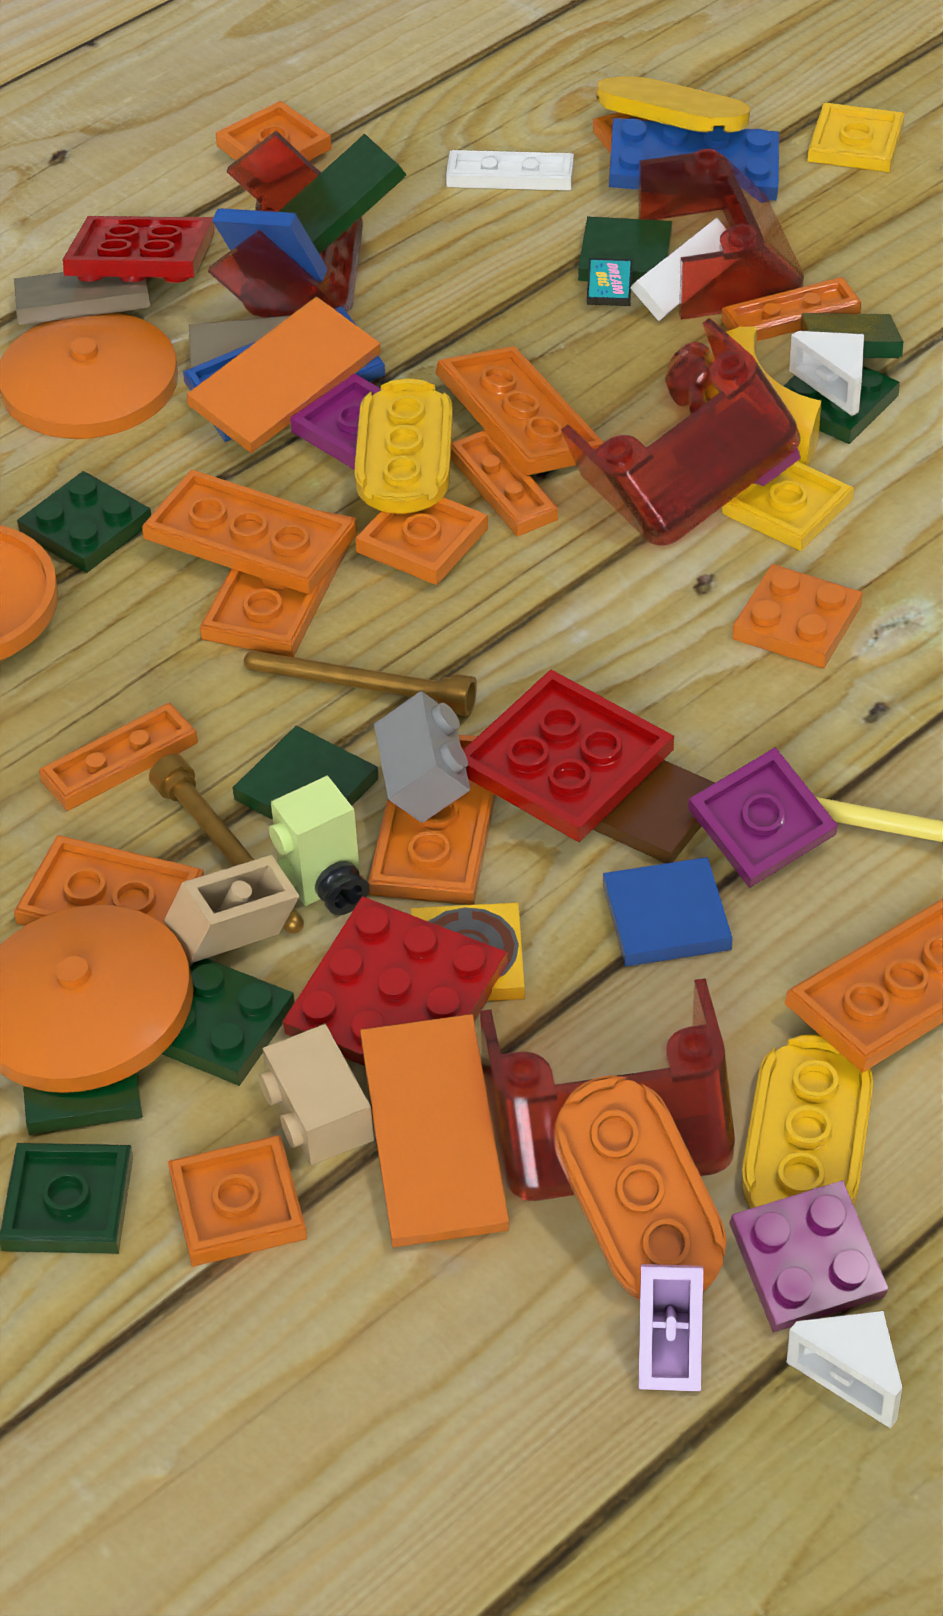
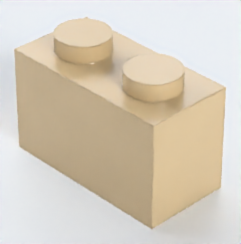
M269 855L182 882L164 919V923L181 943L189 962L194 963L278 935L300 896L273 855Z
M326 1024L262 1048L266 1071L260 1073L258 1077L263 1094L270 1106L279 1104L284 1113L280 1116L281 1125L290 1146L294 1148L300 1145L310 1165L374 1141L371 1106Z

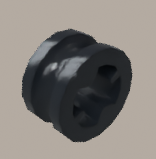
M348 861L337 862L329 866L320 874L315 883V893L325 902L326 908L335 915H344L352 912L361 897L367 898L370 891L368 882L359 874L356 866Z

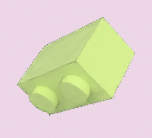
M328 775L271 801L273 825L269 826V835L277 850V863L299 894V899L304 906L320 900L315 893V883L320 874L329 866L337 862L348 861L356 866L360 874L354 808Z

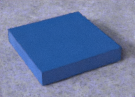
M217 209L212 222L246 276L323 281L328 268L295 213Z
M708 857L603 873V888L625 967L732 950V934Z

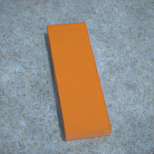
M839 277L722 308L721 320L728 331L737 327H757V342L801 330L802 313L861 314L862 302L845 279Z
M486 430L452 442L451 460L517 537L558 520V507L530 475L526 476Z
M169 702L40 768L41 782L64 809L69 811L148 770L164 756L178 754L197 744V732Z

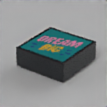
M589 258L587 305L631 306L632 289L630 287L632 286L633 259Z

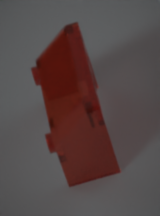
M274 131L227 167V173L256 199V211L278 212L321 173L277 131ZM362 217L320 254L328 268L323 281H316L260 230L210 265L208 272L243 302L245 308L251 314L261 318L291 316L315 297H318L333 309L343 306L346 312H348L353 307L363 230Z
M702 149L694 153L639 161V219L659 220L723 210L730 226L729 229L720 235V251L680 258L679 316L681 320L722 314V308L801 288L804 283L802 269L766 194L724 155L713 149Z
M710 318L702 324L715 357L709 369V376L713 386L720 393L647 448L633 436L619 435L608 439L594 450L570 425L567 424L561 429L581 476L648 542L654 545H669L681 539L785 460L800 444V432L794 417L754 357Z
M706 978L694 980L692 1026L678 1030L668 1040L666 1047L668 1068L617 1075L625 1077L626 1080L635 1081L640 1085L642 1083L660 1096L667 1106L700 1176L716 1174L726 1169L733 1160L735 1148V1132L725 1047ZM492 1010L480 1011L482 1066L508 1188L517 1197L528 1201H540L575 1195L556 1154L554 1129L558 1114L570 1094L589 1080L555 1085L552 1069L549 1063L540 1055L531 1052L501 1054Z

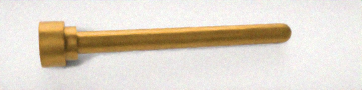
M250 651L244 657V665L252 671L413 697L422 691L434 701H437L438 704H447L456 715L470 716L476 700L477 681L473 676L453 674L451 678L443 677L441 681L259 651Z
M169 754L158 760L149 773V781L163 798L179 801L232 866L253 861L254 858L195 789V772L186 760L179 754ZM293 908L283 928L290 934H297L303 929L304 920L298 911Z

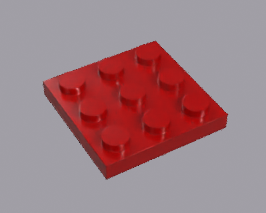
M87 216L62 259L64 276H77L78 280L85 282L98 281L103 277H120L125 282H139L147 277H163L164 281L170 283L185 282L195 277L214 236L213 217Z
M550 669L466 746L463 751L468 760V766L465 768L470 781L575 841L580 842L674 751V735Z
M362 896L283 1020L285 1034L295 1036L326 1024L343 1057L365 1066L360 1030L470 1014H473L475 1022L491 995L492 988L509 964L507 952Z

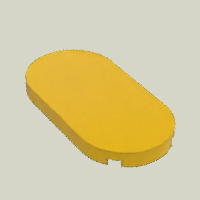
M610 77L602 79L597 83L596 100L598 99L604 108L707 133L708 131H713L714 126L724 125V131L732 133L741 131L749 125L750 106L734 98L644 77Z
M397 379L380 385L381 391L373 396L371 391L361 402L355 459V485L358 495L369 506L387 513L405 514L431 507L443 498L449 488L453 411L450 397L444 391L443 395L435 391L434 384L420 379Z
M807 1034L791 1038L787 1041L786 1046L780 1047L777 1051L776 1047L764 1057L760 1065L742 1168V1191L750 1208L842 1180L853 1206L856 1204L872 1100L873 1075L871 1069L862 1073L820 1035Z

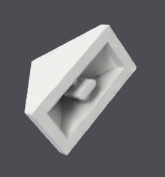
M797 331L791 336L789 371L853 416L859 412L864 334Z
M879 1311L796 1321L789 1332L787 1363L891 1429L898 1419L902 1384L884 1312Z

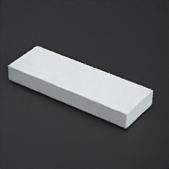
M452 150L449 153L446 187L571 190L574 154Z
M716 218L637 280L630 288L655 318L660 321L737 259L745 250Z

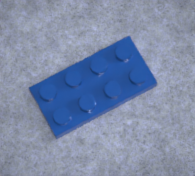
M613 118L609 187L776 201L779 185V131L743 129L737 132L726 133L724 127L714 126L713 131H708L707 133L656 121Z

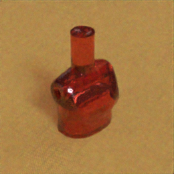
M691 342L680 348L670 359L665 382L675 403L681 407L689 405L690 412L693 415L700 416L708 409L705 391L717 377L718 370L710 359L709 347L699 342Z

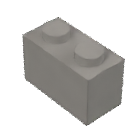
M420 691L374 724L388 800L421 823L425 822L470 791L465 768L468 766V760L461 748L458 735L460 723L454 711L447 704H438L424 692Z

